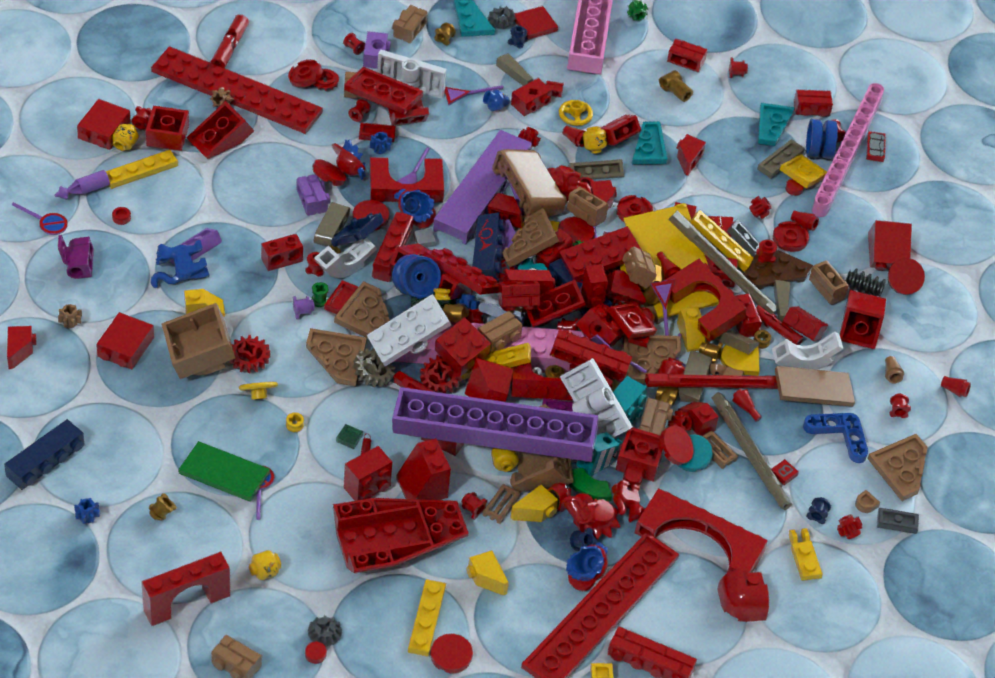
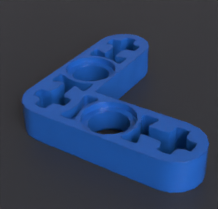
M811 414L805 418L803 428L807 433H843L850 459L855 463H863L866 460L868 448L860 419L856 414ZM827 421L835 422L836 426L828 425ZM855 435L859 440L854 441L849 436Z

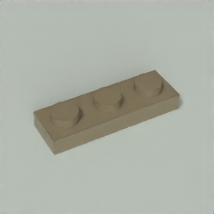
M791 139L759 163L757 169L769 178H773L780 172L779 169L783 163L800 154H804L805 148Z

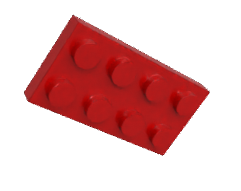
M362 67L344 84L345 91L404 115L423 97L422 90L366 67Z
M626 226L559 251L572 279L579 281L584 277L586 266L602 264L604 271L624 264L623 256L631 247L634 246L640 249L641 252L642 249L629 227Z
M443 248L442 250L433 249L424 252L423 256L434 260L440 270L479 295L499 293V284L495 278L482 274L481 269L471 267L465 259L454 256L451 250Z

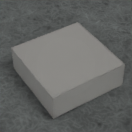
M432 228L414 231L413 236L416 244L419 243L424 247L436 246Z

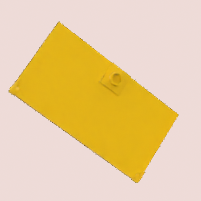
M686 203L624 218L625 226L629 227L642 251L650 254L654 265L661 266V262L656 256L661 251L667 259L676 264L680 269H683L698 258L703 263H707L704 253L668 220L678 210L690 222L691 217ZM704 291L693 292L675 304L669 299L666 307L667 317L679 314L682 308L699 307V309L714 307L719 304V301L713 294ZM659 300L653 306L657 318L661 319L664 318L663 306Z

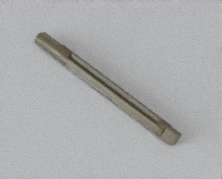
M678 210L668 219L746 294H750L757 306L760 305L771 314L776 311L778 307L725 258Z
M717 392L711 398L749 461L780 508L783 510L790 508L792 503L782 489L775 474L728 400L725 399L723 394Z

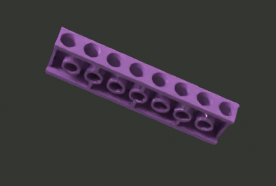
M500 130L434 218L433 231L437 232L440 230L463 240L462 244L466 245L477 229L478 215L488 214L489 203L497 193L503 194L510 184L506 176H496L492 170L497 152L503 149L531 150L532 143Z

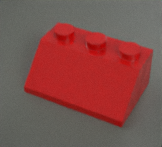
M573 280L540 294V306H534V309L526 311L532 327L538 328L587 306L576 280Z

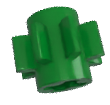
M634 0L628 5L629 10L627 14L629 17H632L633 21H640L648 15L646 12L648 7L646 3L643 4L642 0Z

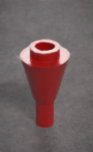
M662 251L657 253L656 256L661 262L665 279L681 270L676 264L667 259Z
M739 389L733 394L732 402L749 413L755 422L762 418L755 409L747 389Z

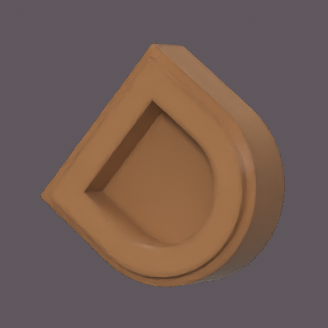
M867 490L859 494L855 502L856 508L863 513H870L880 505V501Z

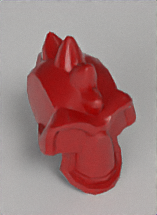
M560 165L557 168H547L560 192L565 195L567 203L569 194L578 187H582L592 193L588 183L579 181L581 173L564 165Z
M570 496L565 497L561 502L562 506L573 517V523L579 528L578 531L585 532L586 528H591L596 539H599L602 534L611 538V529L620 528L617 520L619 510L606 500L594 499L593 502L584 505L580 497Z

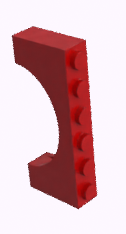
M659 488L641 514L635 528V534L641 537L647 532L657 538L660 534L674 529H689L703 533L715 540L726 553L729 562L727 573L737 569H743V573H753L765 552L768 540L760 535L749 532L741 526L726 521L722 517H718Z

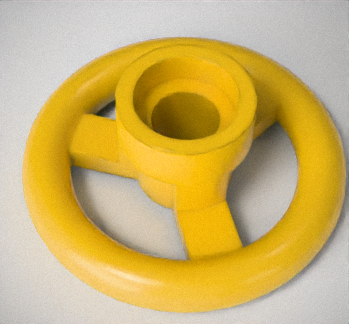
M580 100L566 101L559 107L558 111L560 118L565 123L573 126L585 125L593 117L592 108ZM587 111L588 116L581 120V113ZM564 112L571 114L575 120L567 118Z
M273 381L242 384L239 386V390H251L252 400L267 398V389L277 387L278 383Z

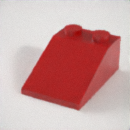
M225 101L186 138L209 159L241 144L254 130Z

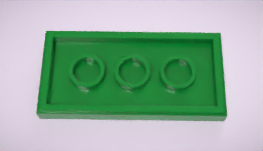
M200 441L197 442L178 469L179 474L249 502H251L270 474L269 468Z

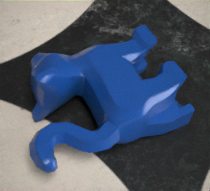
M201 240L195 241V244L191 246L178 245L171 248L164 244L158 245L156 264H165L170 260H174L176 274L170 277L165 272H157L151 277V285L157 288L159 279L168 284H176L189 279L209 277L206 259L200 258L199 262L193 263L191 258L192 255L202 251Z

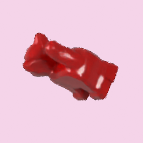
M621 480L612 486L613 501L617 505L619 515H624L626 508L629 509L628 521L631 523L633 520H638L645 510L640 505L638 493L640 486L633 484L630 491L627 489L629 482Z

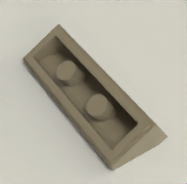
M622 159L569 163L568 167L576 172L581 173V177H589L592 180L624 177Z
M728 330L714 339L746 354H750L759 345V342L732 330Z
M690 351L684 375H708L712 358L696 351ZM679 387L678 394L681 402H700L704 387Z

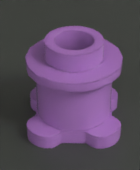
M296 296L293 297V310L296 319H299V315L302 314L311 315V311H314L313 299L310 300L306 296V299L297 300Z

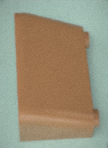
M503 149L497 152L492 170L496 176L501 175V177L506 176L520 198L519 207L524 208L525 215L522 216L523 221L527 216L542 208L548 217L564 212L567 203L566 197L560 192L543 164L539 153L534 150Z
M546 404L539 406L543 408H549ZM517 451L519 458L518 472L512 473L510 479L514 490L523 492L534 490L540 485L550 488L554 483H564L566 486L573 483L571 459Z

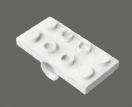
M385 50L379 51L378 73L415 88L418 87L424 94L443 98L447 69Z
M432 294L372 331L367 337L384 366H387L409 351L416 354L425 350L428 346L427 340L451 326V323Z
M593 358L560 376L574 400L572 405L573 412L598 415L597 435L607 432L614 438L633 427Z

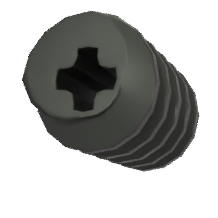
M857 268L853 272L850 269L845 280L850 286V290L854 291L857 288V292L862 293L864 291L865 294L871 293V295L878 297L881 296L886 283V279L879 283L878 276L872 280V274L865 277V271L858 275Z

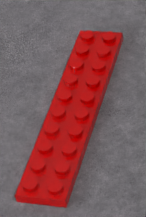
M170 46L151 66V72L210 96L213 95L212 91H218L219 88H224V92L230 90V95L233 98L230 104L304 134L309 131L323 113V107Z
M646 532L522 662L521 668L535 678H568L678 560L679 553Z

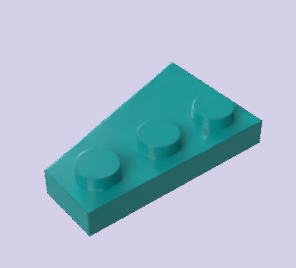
M454 0L453 3L461 37L495 35V29L473 0Z
M761 103L758 144L776 146L794 113L795 107Z
M643 121L632 164H667V154L660 121Z

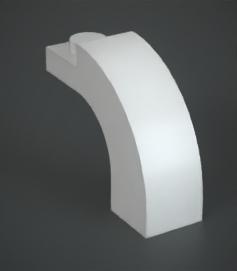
M365 238L364 240L356 241L351 247L339 254L327 246L314 259L331 277L344 278L365 266L364 261L377 248Z
M833 332L821 341L808 346L796 345L785 339L773 347L772 351L775 363L779 366L818 369L832 363V356L844 348L840 334Z

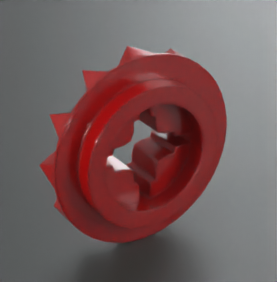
M323 69L321 78L313 84V87H317L318 90H333L334 87L338 86L339 76L330 69Z

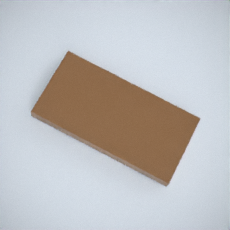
M776 366L775 368L780 400L853 407L855 404L849 373Z

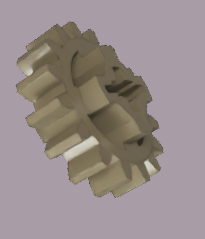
M367 348L364 351H359L353 361L354 365L352 368L356 369L354 374L360 375L359 381L365 380V385L372 383L373 387H376L377 384L383 387L384 383L388 384L395 374L393 372L395 367L391 366L392 363L384 366L374 348L371 351Z

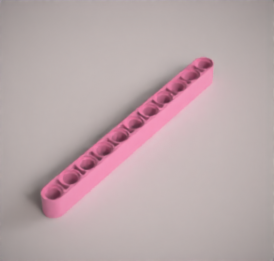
M878 83L870 84L815 196L812 213L817 217H824L828 214L877 112L884 92V87Z

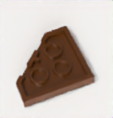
M777 250L774 253L776 257L774 263H760L758 261V254H756L743 275L761 290L765 286L773 285L774 287L775 280L797 281V283L805 282L813 265Z

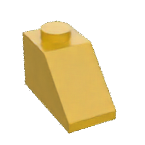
M205 289L184 290L186 314L217 303L223 317H225L224 304L221 298Z
M699 307L682 308L679 311L677 325L682 334L687 352L699 351L702 342L705 343V337L698 330V319L702 317Z
M540 485L512 506L510 518L516 521L543 522L545 519L553 517L557 512L558 499Z
M493 551L469 557L466 571L476 586L506 595L509 582Z

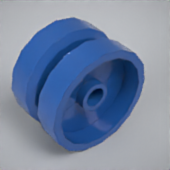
M810 119L806 135V156L817 158L820 153L822 158L833 159L837 144V122L826 120L822 125L821 120Z
M409 254L400 258L394 265L392 280L396 289L402 294L425 298L434 293L433 289L439 287L441 272L437 263L431 258Z

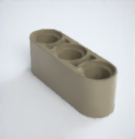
M332 202L315 232L314 243L326 247L333 246L331 239L344 228L349 218L350 207Z

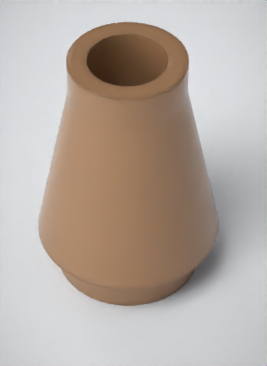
M888 356L885 359V377L890 383H899L903 379L904 371L894 356Z

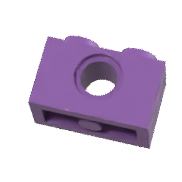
M367 31L363 67L377 69L379 51H390L391 41H388V33Z

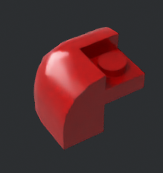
M737 569L725 574L720 579L717 588L723 611L728 612L731 616L738 618V621L742 622L766 620L769 610V592L767 584H764L762 573H743V569Z

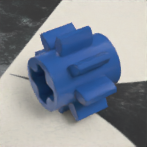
M377 132L375 136H371L370 148H374V153L384 154L387 150H391L392 138H388L387 133Z
M462 294L461 298L456 299V304L462 303L468 309L477 310L480 301L476 300V295Z
M92 498L80 499L79 505H74L75 519H80L83 524L94 523L95 517H100L99 503H94Z

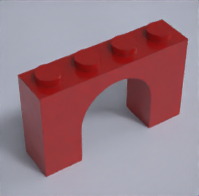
M370 157V200L398 202V199L394 198V194L398 193L399 190L416 189L429 195V198L435 201L434 203H443V159L424 158V177L417 183L402 184L390 176L388 158Z
M419 243L398 246L390 264L395 265L405 255L416 254L423 256L425 251L430 250ZM440 270L441 281L438 288L450 289V293H448L450 300L461 298L462 294H472V289Z
M699 258L665 279H675L669 298L674 304L697 291L711 293L718 299L719 304L717 307L698 319V330L709 342L746 319L745 304L741 300L739 301L733 291L723 284L721 278L712 273L709 265L703 263Z
M531 362L511 367L514 369L510 383L511 397L573 400L561 378H548L535 374L532 371ZM569 364V371L576 368L577 366L574 364Z
M222 552L142 581L143 610L151 626L172 619V601L187 588L202 585L210 603L230 596V567Z

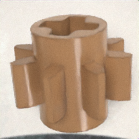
M224 88L212 91L213 95L210 98L213 102V107H218L225 101L230 105L231 100H233L230 95L231 91L226 90L224 92Z
M66 304L62 309H59L58 322H63L64 327L74 328L78 323L81 324L82 310H77L76 305Z

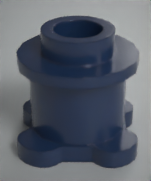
M519 25L514 26L510 30L511 39H508V44L517 46V48H523L524 43L528 40L526 37L527 30Z
M823 497L814 498L806 517L809 520L824 524L825 518H827L828 512L831 509V504Z
M586 528L585 532L576 530L570 536V545L575 551H580L581 547L597 544V539L594 538L591 528Z

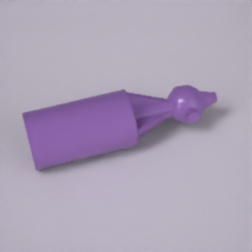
M104 170L76 179L68 188L59 186L55 197L67 200L69 194L84 195L106 187L110 184L108 175Z

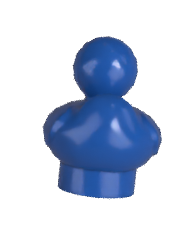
M488 90L484 94L483 102L487 104L491 111H498L507 106L510 99L500 90Z

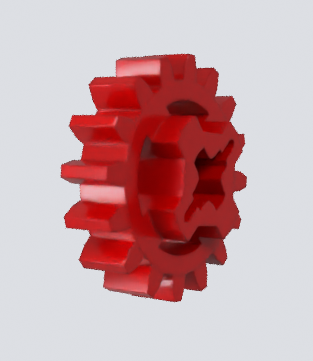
M248 335L247 339L240 336V341L235 339L234 344H232L235 359L229 361L230 364H233L234 369L240 367V372H243L244 369L248 373L253 369L255 372H258L259 367L264 369L265 364H269V344L265 345L264 339L258 341V336L252 339L251 335Z
M436 355L435 360L430 357L429 364L423 363L424 368L420 369V380L423 385L435 392L445 394L447 390L452 393L453 387H459L458 382L462 381V376L460 377L451 365L443 358H440L439 355Z

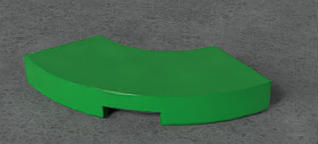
M584 468L572 469L573 483L569 484V486L574 491L588 494L593 500H612L607 481H599L590 477Z

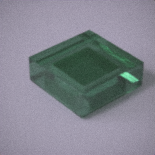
M345 424L336 437V442L354 449L362 438L363 431Z

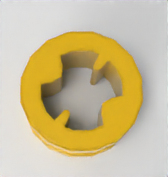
M433 289L436 300H450L448 296L450 289Z
M290 413L286 418V428L294 433L303 429L304 417L300 413Z

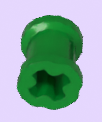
M317 282L312 286L313 296L311 299H313L314 306L324 307L328 300L327 293L329 289L326 283Z

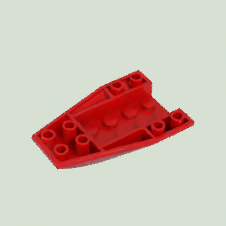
M368 498L333 504L337 539L346 567L353 573L399 565L467 537L469 534L457 501Z

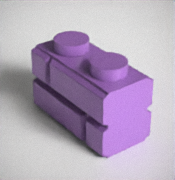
M316 174L308 175V177H298L296 179V190L306 215L325 213L328 210V204H330V196L324 192L325 185L323 180L320 181Z

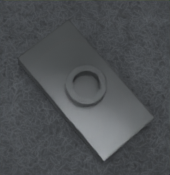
M736 219L732 222L727 232L753 257L756 255V250L759 248L760 243Z
M879 507L877 528L917 534L919 514Z

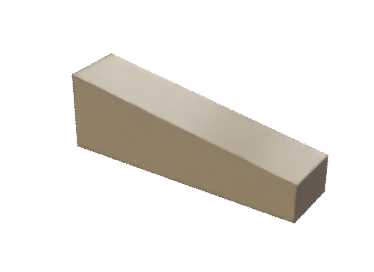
M509 53L497 58L496 66L522 86L533 81V78Z
M775 280L773 289L775 303L778 307L776 309L777 317L782 322L788 312L790 282Z

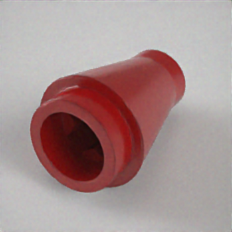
M568 125L563 128L562 134L575 146H584V130Z
M795 210L790 218L791 221L799 223L801 227H805L807 231H814L819 223V218L815 214Z
M944 376L941 387L946 388L961 398L962 396L967 397L971 383L967 382V379Z

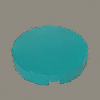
M692 434L689 436L693 443V456L687 463L677 466L685 471L696 472V470H702L711 463L713 452L712 446L706 438Z

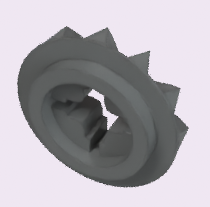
M500 6L498 9L493 8V11L489 12L488 21L495 28L508 27L515 20L513 9H509L507 6L504 8Z
M326 615L322 618L316 617L313 622H310L308 628V636L311 641L321 642L325 646L335 644L342 635L340 622H337L334 617L328 618ZM329 626V631H325L321 635V628L324 629Z

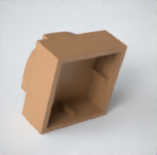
M217 303L161 323L172 365L180 379L190 375H207L225 368V362L235 359L224 317Z

